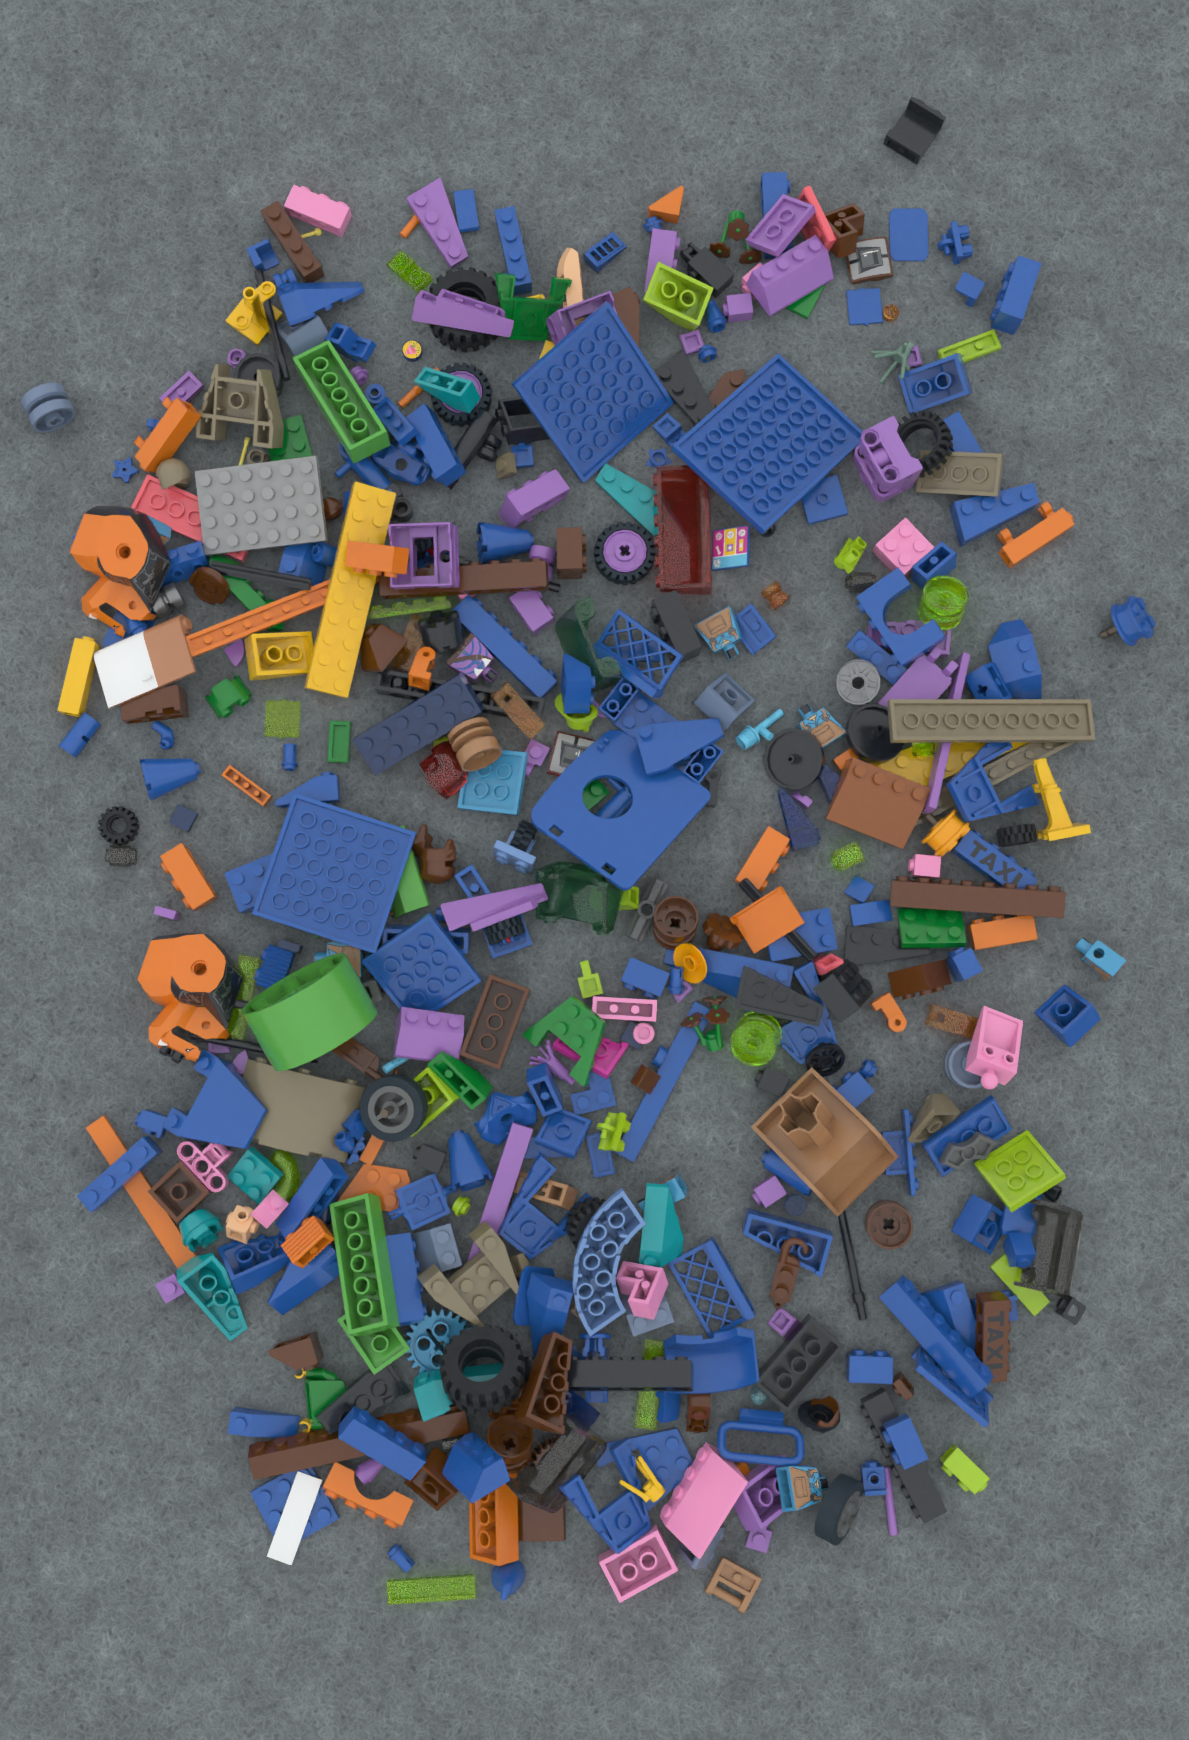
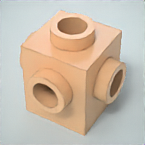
M237 1205L234 1212L229 1213L226 1220V1235L228 1238L247 1244L252 1233L255 1234L257 1232L259 1222L250 1215L254 1211L252 1208Z

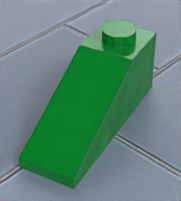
M443 1051L427 1064L471 1110L484 1101L494 1087L479 1071Z

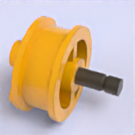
M955 809L940 820L932 813L921 812L920 814L933 826L921 842L923 844L927 843L935 851L934 855L936 857L938 855L942 857L947 851H950L958 843L957 841L971 829L968 822L964 823L955 814L957 812Z

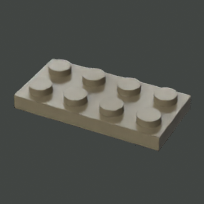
M920 450L919 459L926 457L931 451ZM952 452L950 457L944 456L947 460L945 464L939 462L938 465L941 468L938 471L934 467L932 468L933 474L928 475L925 472V477L920 478L918 476L917 493L999 497L1004 454Z

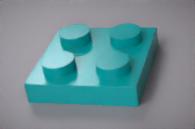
M251 1146L227 1177L259 1205L284 1174Z

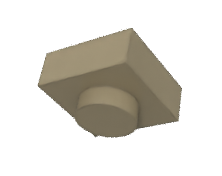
M507 452L496 458L498 479H507L517 473L514 453Z
M524 1252L509 1257L516 1278L521 1276V1271L525 1266H529Z

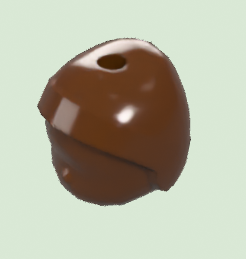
M333 497L323 499L325 520L333 521L339 518L343 513V505Z

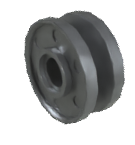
M853 659L846 662L837 674L836 687L839 695L846 702L854 705L870 702L880 689L878 669L865 659ZM861 677L864 679V684L862 686H855L852 682L853 679Z

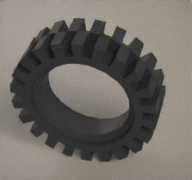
M923 410L918 411V416L915 412L910 413L911 419H908L906 415L902 417L904 423L901 425L898 422L899 426L897 429V433L903 443L911 433L919 429L928 428L936 433L935 447L926 457L919 459L923 467L919 474L920 478L925 477V472L928 475L933 474L932 468L934 467L938 471L941 468L938 465L939 462L945 464L947 460L944 456L950 457L952 453L948 448H953V443L951 442L953 436L943 419L936 413L933 415L931 411H927L925 414Z

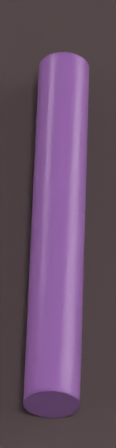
M884 1467L887 1495L884 1496L889 1535L894 1536L898 1535L891 1473L890 1467Z

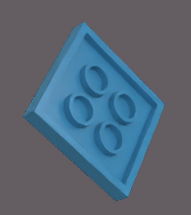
M502 750L501 756L489 766L472 772L463 770L457 808L519 816L528 753Z

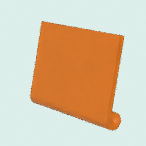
M779 886L730 917V921L732 924L737 925L754 954L805 923L782 886Z

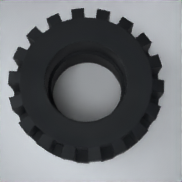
M588 1197L585 1198V1202L579 1201L576 1208L573 1206L570 1209L572 1214L567 1215L568 1222L566 1223L568 1236L576 1249L585 1227L598 1208L606 1201L602 1198L600 1201L599 1197H594L591 1200Z

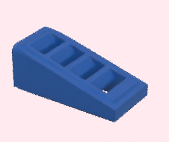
M612 232L583 254V260L598 273L627 246ZM613 239L619 247L615 248L609 241ZM605 245L612 250L611 253L604 247ZM600 249L606 254L605 257L599 252ZM596 254L601 260L598 261L594 255Z

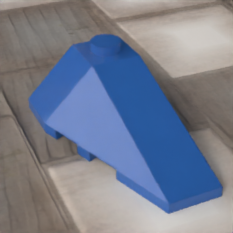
M361 282L286 283L277 290L290 326L315 317L314 312L320 309L326 311L331 309L336 301L345 302L365 292Z
M318 542L286 546L278 572L311 578L312 586L322 583L327 570L326 565L315 562L311 554L313 546Z
M718 718L653 723L634 729L647 776L668 771L674 767L673 764L682 759H688L691 753L698 749H704L724 737Z
M281 1232L277 1236L266 1237L265 1235H259L257 1239L248 1240L247 1244L235 1240L217 1248L237 1295L259 1285L291 1261L281 1247V1244L285 1242V1237Z
M331 1241V1244H328L324 1250H321V1253H318V1256H315L311 1262H308L305 1268H300L289 1261L285 1274L277 1282L267 1303L284 1315L333 1281L339 1275L335 1244Z
M535 1272L531 1273L527 1289L533 1357H536L543 1335L551 1332L562 1335L573 1294V1281Z
M958 1280L920 1293L928 1299L935 1311L944 1317L945 1322L952 1330H955L960 1335L961 1340L975 1352L976 1322L964 1283Z

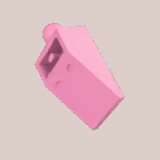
M986 1006L982 1007L967 1054L965 1070L981 1076L982 1086L991 1090L998 1083L1006 1085L1017 1074L1023 1021Z

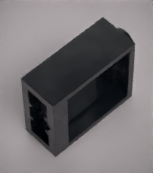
M521 397L499 400L498 409H495V417L501 424L502 436L506 437L508 445L549 440L550 438L540 424L517 428L512 427L509 416L532 413Z

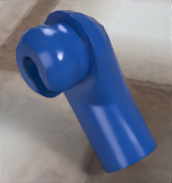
M156 720L152 725V729L161 734L160 747L164 750L171 749L174 745L173 730Z

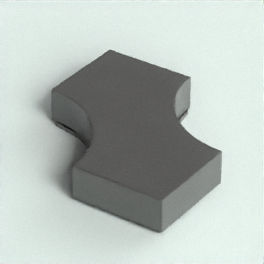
M976 1131L971 1138L964 1142H949L939 1161L959 1171L971 1160H986L996 1141Z

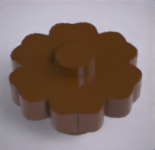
M710 913L702 925L704 932L707 934L706 945L713 951L719 952L725 947L729 949L738 948L744 938L736 924H732L730 918L726 915L721 916L718 913Z

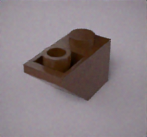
M710 1393L687 1394L686 1431L695 1433L708 1432L711 1408Z

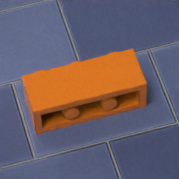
M348 540L345 566L353 567V572L366 573V569H368V574L381 575L383 571L384 576L397 578V574L407 573L409 548Z
M768 826L734 882L739 884L743 879L748 878L760 892H763L768 884V881L765 879L769 873L774 874L778 868L779 863L776 861L780 855L784 857L789 850L788 842L790 839Z
M180 843L160 856L163 861L160 863L167 874L170 873L174 880L171 882L178 892L181 890L184 898L182 900L188 909L192 908V910L198 911L218 898L185 844Z
M1005 915L992 917L993 921L985 922L984 918L972 920V925L967 926L972 950L1038 939L1033 916L1013 915L1012 918L1006 919Z

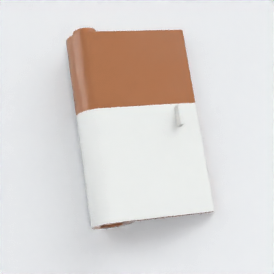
M183 615L176 616L94 653L95 664L108 708H114L196 673L186 636L191 633L192 623L188 617Z

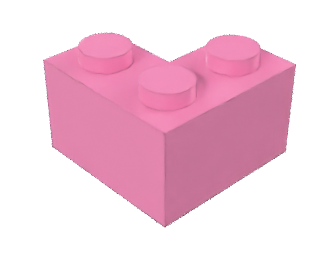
M623 1261L616 1277L621 1293L630 1295L628 1302L634 1316L654 1320L669 1284L663 1268Z

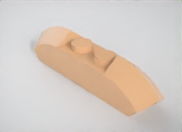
M566 248L557 267V277L570 278L572 280L570 288L568 287L564 294L566 295V301L563 302V308L584 301L579 254L573 248ZM586 317L575 320L576 326L583 322Z

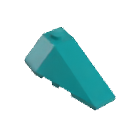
M647 1183L643 1219L646 1225L641 1228L639 1264L661 1268L682 1255L684 1235L679 1225V1218L676 1215L669 1185Z
M213 1253L194 1256L176 1269L177 1282L229 1341H232L248 1329L228 1272Z
M503 1364L466 1366L462 1374L472 1381H488L501 1372ZM440 1369L422 1372L414 1378V1392L423 1422L451 1410L449 1405L452 1403L443 1389Z

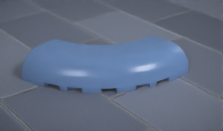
M622 1187L612 1194L591 1217L582 1233L575 1253L573 1264L574 1300L580 1319L590 1336L626 1312L619 1298L616 1286L620 1253L624 1245H627L630 1239L646 1225L644 1219Z

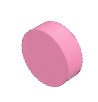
M640 1023L633 1030V1037L640 1044H647L654 1038V1029L648 1023Z

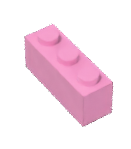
M293 185L284 204V209L288 216L340 237H343L352 217L350 207L344 202H335L330 200L328 196L313 193L304 186L298 187Z
M593 996L592 1011L602 1019L656 1022L657 1000Z

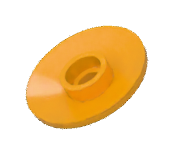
M682 943L678 945L674 950L673 960L675 966L684 967L683 979L694 984L703 981L707 974V964L702 953L692 944Z

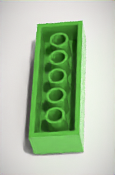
M330 340L293 357L297 374L353 464L390 446L387 430Z
M366 1193L329 1204L348 1335L364 1336L400 1326L380 1196Z

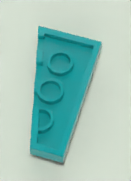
M606 463L595 479V483L656 540L677 503Z

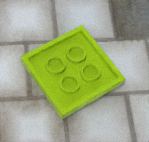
M1028 1130L989 1153L986 1160L980 1159L974 1163L978 1172L1010 1212L1015 1211L1066 1179L1065 1173Z

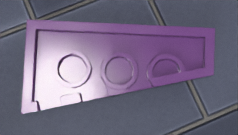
M441 178L408 196L406 202L450 269L468 259V254Z
M953 616L938 619L936 617L927 618L926 620L918 621L906 620V622L898 623L886 622L893 633L907 635L934 619L947 637L946 640L937 645L943 651L940 657L949 656ZM869 624L866 635L883 649L891 650L890 647L885 648L879 639L882 636L879 630L874 631ZM935 647L927 653H925V655H929L935 649Z

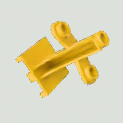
M266 281L256 289L246 287L243 290L244 298L225 320L227 324L257 346L261 344V340L265 335L270 333L263 303L275 295V285L272 282ZM272 305L274 317L277 321L279 318H282L283 313Z
M1047 759L1033 760V768L1038 783L1032 784L1035 793H1041L1049 820L1045 829L1036 831L1037 838L1053 841L1091 833L1089 824L1071 822L1059 793L1061 789L1055 783Z

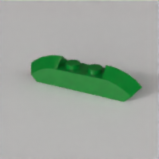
M212 555L210 558V562L214 560L239 565L235 561L219 555ZM222 575L228 582L230 591L249 611L274 602L272 598L264 601L266 597L258 589L254 591L250 587L252 584L250 580ZM284 622L267 628L269 632L283 631Z

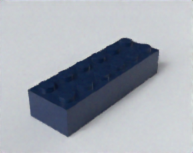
M460 672L360 733L352 741L376 776L451 731L455 726L479 714L485 707L463 672Z

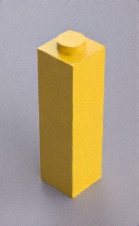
M83 636L82 639H74L57 710L62 714L80 718L83 712H85L96 667L94 653L100 650V646L93 638Z

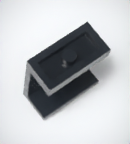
M911 97L906 110L894 128H890L886 134L883 144L917 165L941 130L946 117L940 111L933 110L925 105L922 100Z

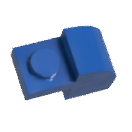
M336 322L325 338L326 341L330 340L338 353L356 363L358 360L367 362L377 346L372 340L359 337L349 326Z

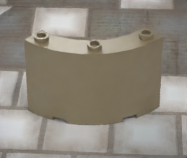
M257 1057L256 1061L247 1059L243 1078L246 1080L250 1090L254 1091L268 1110L252 1141L284 1151L306 1156L314 1155L320 1158L336 1159L338 1162L346 1163L348 1152L340 1151L335 1145L334 1138L337 1133L345 1131L342 1124L355 1109L359 1110L365 1087L358 1086L357 1081L345 1078L344 1082L311 1075V1070L298 1068V1071L291 1069L275 1071L272 1065L269 1064L268 1059Z

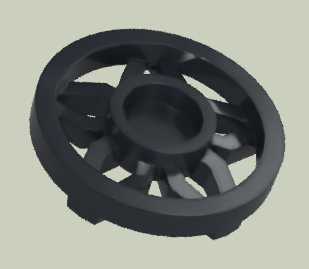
M819 1043L818 1046L805 1056L807 1070L811 1068L810 1064H814L813 1069L822 1077L837 1072L845 1061L842 1048L833 1043ZM840 1055V1060L837 1062L836 1058Z

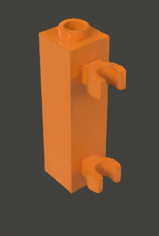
M166 396L162 404L168 409L148 438L143 440L141 436H138L134 441L140 448L135 458L140 462L139 466L144 471L156 473L159 464L164 460L172 458L200 419L201 415L191 403L179 398L171 401Z
M1046 501L1037 509L1044 520L1025 533L1013 539L1007 528L999 532L1000 534L997 535V538L1004 546L998 551V554L1009 569L1069 531L1075 525L1072 515L1065 511L1064 508L1054 513L1051 505Z

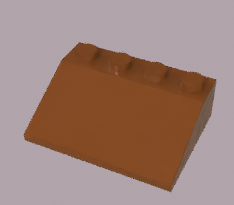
M853 757L845 762L825 819L903 849L924 809L931 788Z

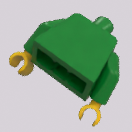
M316 1367L309 1371H303L302 1375H295L298 1379L306 1375L308 1377L304 1378L308 1418L303 1419L299 1423L300 1425L306 1424L308 1429H304L301 1432L323 1428L315 1416L348 1388L344 1387V1381L338 1378L336 1373L325 1368Z

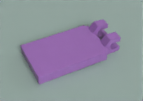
M936 646L927 657L923 655L916 659L878 704L887 707L889 699H938L952 683L950 675L959 665L952 660L944 670L940 669L933 662L943 651Z

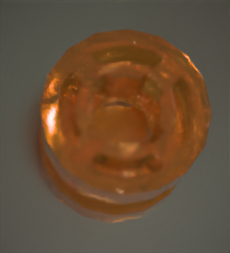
M775 581L761 592L764 599H768L773 610H776L790 598L786 592L781 590V585L778 581Z

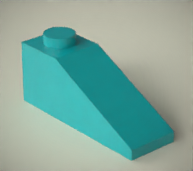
M424 367L414 380L415 385L450 407L469 414L481 399L472 381L432 368Z

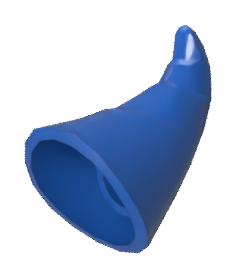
M519 1560L501 1566L495 1565L492 1569V1584L501 1593L502 1601H505L510 1594L518 1591L524 1583L525 1568Z

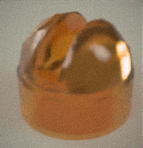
M890 304L883 309L882 316L884 320L893 322L898 318L899 309L896 305Z

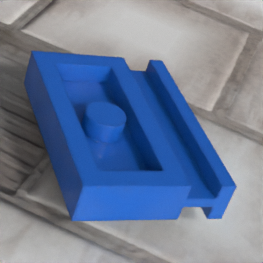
M752 603L736 615L743 638L741 641L752 655L777 637Z

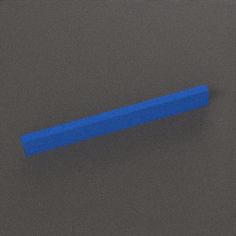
M694 1001L687 1016H691L695 1012L702 1013L704 1016L701 1018L698 1026L701 1032H703L708 1023L705 1020V1015L709 1013L710 1009ZM681 1026L657 1071L661 1078L651 1094H645L630 1122L629 1131L621 1139L625 1143L624 1150L615 1153L632 1162L635 1161L699 1040L694 1027L686 1028V1026Z

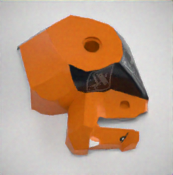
M96 506L84 513L70 553L83 569L100 578L81 598L82 611L89 618L99 619L115 629V634L123 637L125 633L123 626L100 611L99 606L108 603L131 620H154L157 615L151 614V610L170 567L169 556L157 529L147 514L122 506Z
M180 933L153 938L137 979L149 999L155 1004L164 1006V1009L148 1027L149 1042L158 1048L166 1046L185 1055L186 1060L197 1062L196 1059H198L201 1052L198 1050V1047L173 1035L171 1029L180 1026L204 1039L223 1038L226 1040L230 1035L227 1027L244 979L227 952L208 934Z

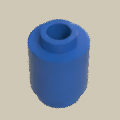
M318 542L311 550L312 558L315 562L333 567L337 547L324 542Z

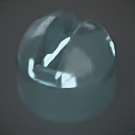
M757 1386L751 1393V1399L754 1404L762 1405L767 1402L769 1397L762 1393L761 1389Z

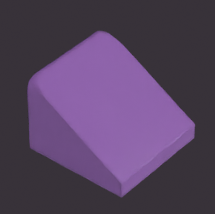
M780 1307L767 1324L787 1339L799 1325L800 1321Z

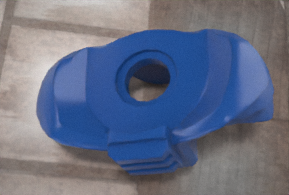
M390 441V446L372 454L375 463L388 476L398 481L420 485L431 476L432 469L423 460L425 455L420 452L416 444L410 441L404 446H401L398 441ZM399 459L407 461L408 465L405 470L397 469L396 463Z
M529 1091L518 1097L494 1092L488 1098L483 1118L475 1122L474 1126L483 1140L499 1145L507 1139L512 1122L525 1126H531L535 1123L537 1106Z

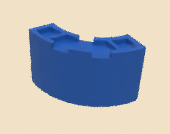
M735 1327L728 1331L715 1333L714 1338L703 1339L702 1335L688 1336L676 1334L663 1341L664 1357H666V1360H675V1357L683 1356L688 1357V1360H691L694 1365L693 1391H668L669 1393H718L740 1389L759 1382L755 1334L752 1329Z

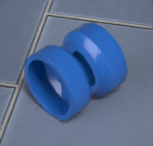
M292 268L285 270L283 274L277 273L273 275L278 289L286 283H298Z

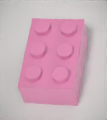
M657 1524L651 1526L652 1528L620 1554H616L609 1549L599 1555V1564L619 1603L678 1571L677 1562Z

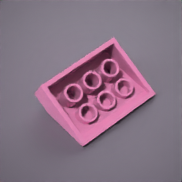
M705 1442L703 1447L698 1450L692 1465L686 1469L680 1484L674 1488L672 1497L663 1506L659 1517L664 1525L697 1558L701 1559L748 1481L733 1461L724 1459L716 1447Z

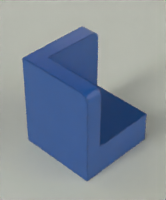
M269 239L246 248L255 269H262L264 272L279 265Z
M963 272L954 290L966 296L968 299L965 304L973 307L985 282Z

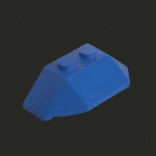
M1022 619L1001 623L987 646L991 662H993L1013 698L1041 699L1042 673L1031 632Z

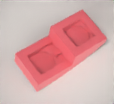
M832 953L827 956L822 954L813 959L817 975H824L844 963L843 959Z

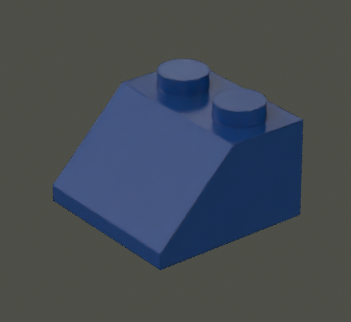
M563 654L561 694L564 713H589L590 705L594 703V694L591 692V688H595V676H591L589 666L568 654Z
M1065 984L1034 1012L1050 1031L1070 1048L1101 1020L1094 1005Z
M972 1194L970 1199L966 1201L960 1216L955 1220L951 1231L991 1255L1002 1236L1000 1224L1003 1212L989 1202Z

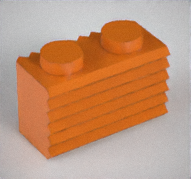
M314 1215L306 1218L302 1222V1226L295 1232L287 1235L285 1242L281 1244L291 1262L300 1268H305L308 1262H311L315 1256H318V1253H321V1250H324L328 1244H331V1241H334V1237L323 1221Z

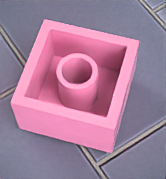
M905 517L875 545L872 552L891 572L899 567L906 576L912 570V566L930 552L934 546Z

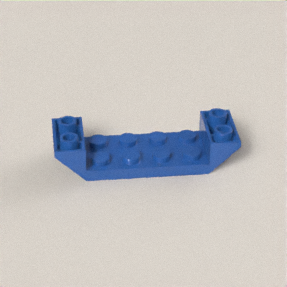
M624 676L598 708L613 725L636 739L634 731L636 728L653 723L678 721L642 694L640 688ZM713 743L704 749L696 750L690 754L688 759H682L673 764V766L700 784L724 751Z

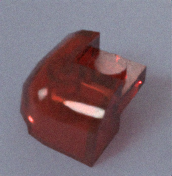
M444 741L431 749L432 754L419 765L427 776L425 779L440 796L448 799L468 781L466 778L469 772L461 769L456 758L457 753L453 751L449 741Z

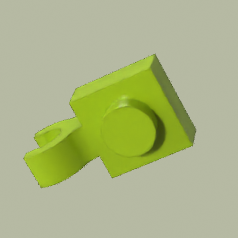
M588 960L580 962L583 977L577 979L582 999L603 994L598 973L591 974Z

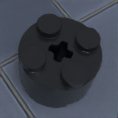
M436 610L430 613V617L418 620L424 647H430L435 652L444 651L443 647L449 645L451 649L455 648L465 641L459 613L456 610L448 613Z

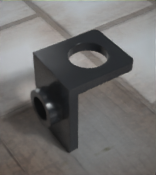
M1065 1294L1064 1297L1062 1296L1058 1300L1055 1313L1077 1325L1086 1310V1306L1075 1300L1072 1296ZM1075 1304L1079 1310L1078 1314L1075 1317H1070L1067 1313L1071 1306Z

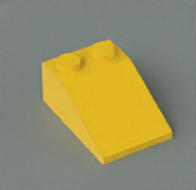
M311 631L251 634L244 639L250 681L308 674L314 648Z

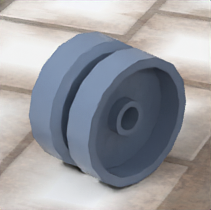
M57 382L45 383L34 387L21 398L22 407L26 414L29 415V421L36 432H52L69 424L76 416V411L70 400H68V394L64 386Z
M971 1041L954 1044L947 1050L943 1059V1069L946 1077L953 1084L962 1088H978L982 1086L981 1076L965 1070Z

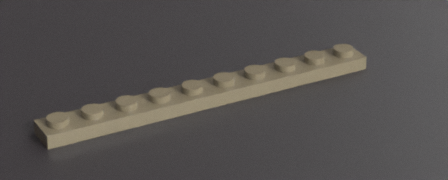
M1030 742L983 768L992 786L1032 766L1034 764L1033 760L1047 758L1076 742ZM947 786L940 791L937 808L931 812L934 816L956 806ZM919 816L915 826L927 821L924 819V816Z

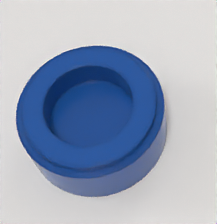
M662 1045L658 1047L651 1060L652 1065L660 1067L667 1055V1048Z

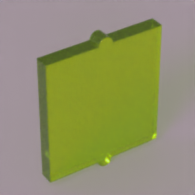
M285 699L281 701L266 700L264 736L280 737V739L284 737L299 738L301 701H286Z

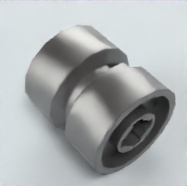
M172 582L164 586L163 591H159L153 609L157 616L162 619L170 615L171 610L178 611L187 605L178 587Z

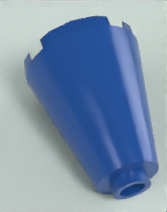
M478 522L476 535L480 534L477 541V550L481 564L528 552L531 546L534 545L533 534H530L529 530L486 522Z
M193 758L140 759L150 801L198 779L197 775L201 774L199 764L194 762Z
M463 1130L453 1132L451 1134L452 1137L448 1139L452 1192L457 1193L456 1189L458 1188L465 1192L484 1186V1181L487 1179L490 1182L493 1181V1175L469 1133H464Z
M772 1149L765 1151L761 1161L765 1163L764 1168L803 1195L809 1197L812 1190Z

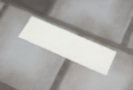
M299 1471L297 1472L267 1557L292 1565L322 1480Z

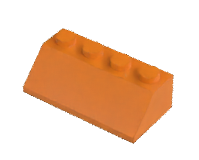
M517 1473L509 1474V1482L473 1504L469 1501L471 1559L497 1566L519 1560Z

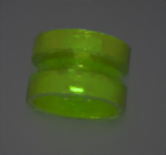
M950 576L931 578L925 583L918 607L919 617L925 624L934 619L941 630L956 627L962 621L969 598L968 589L961 581Z
M757 1012L746 1013L739 1019L730 1038V1048L734 1056L740 1062L749 1066L767 1064L773 1059L782 1039V1030L778 1021L770 1015Z

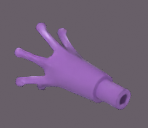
M547 1040L546 1049L548 1053L545 1052L541 1045L538 1047L546 1059L541 1056H537V1058L530 1056V1060L534 1061H530L529 1064L537 1066L546 1062L551 1073L572 1085L575 1079L569 1075V1070L556 1057L550 1045V1040Z

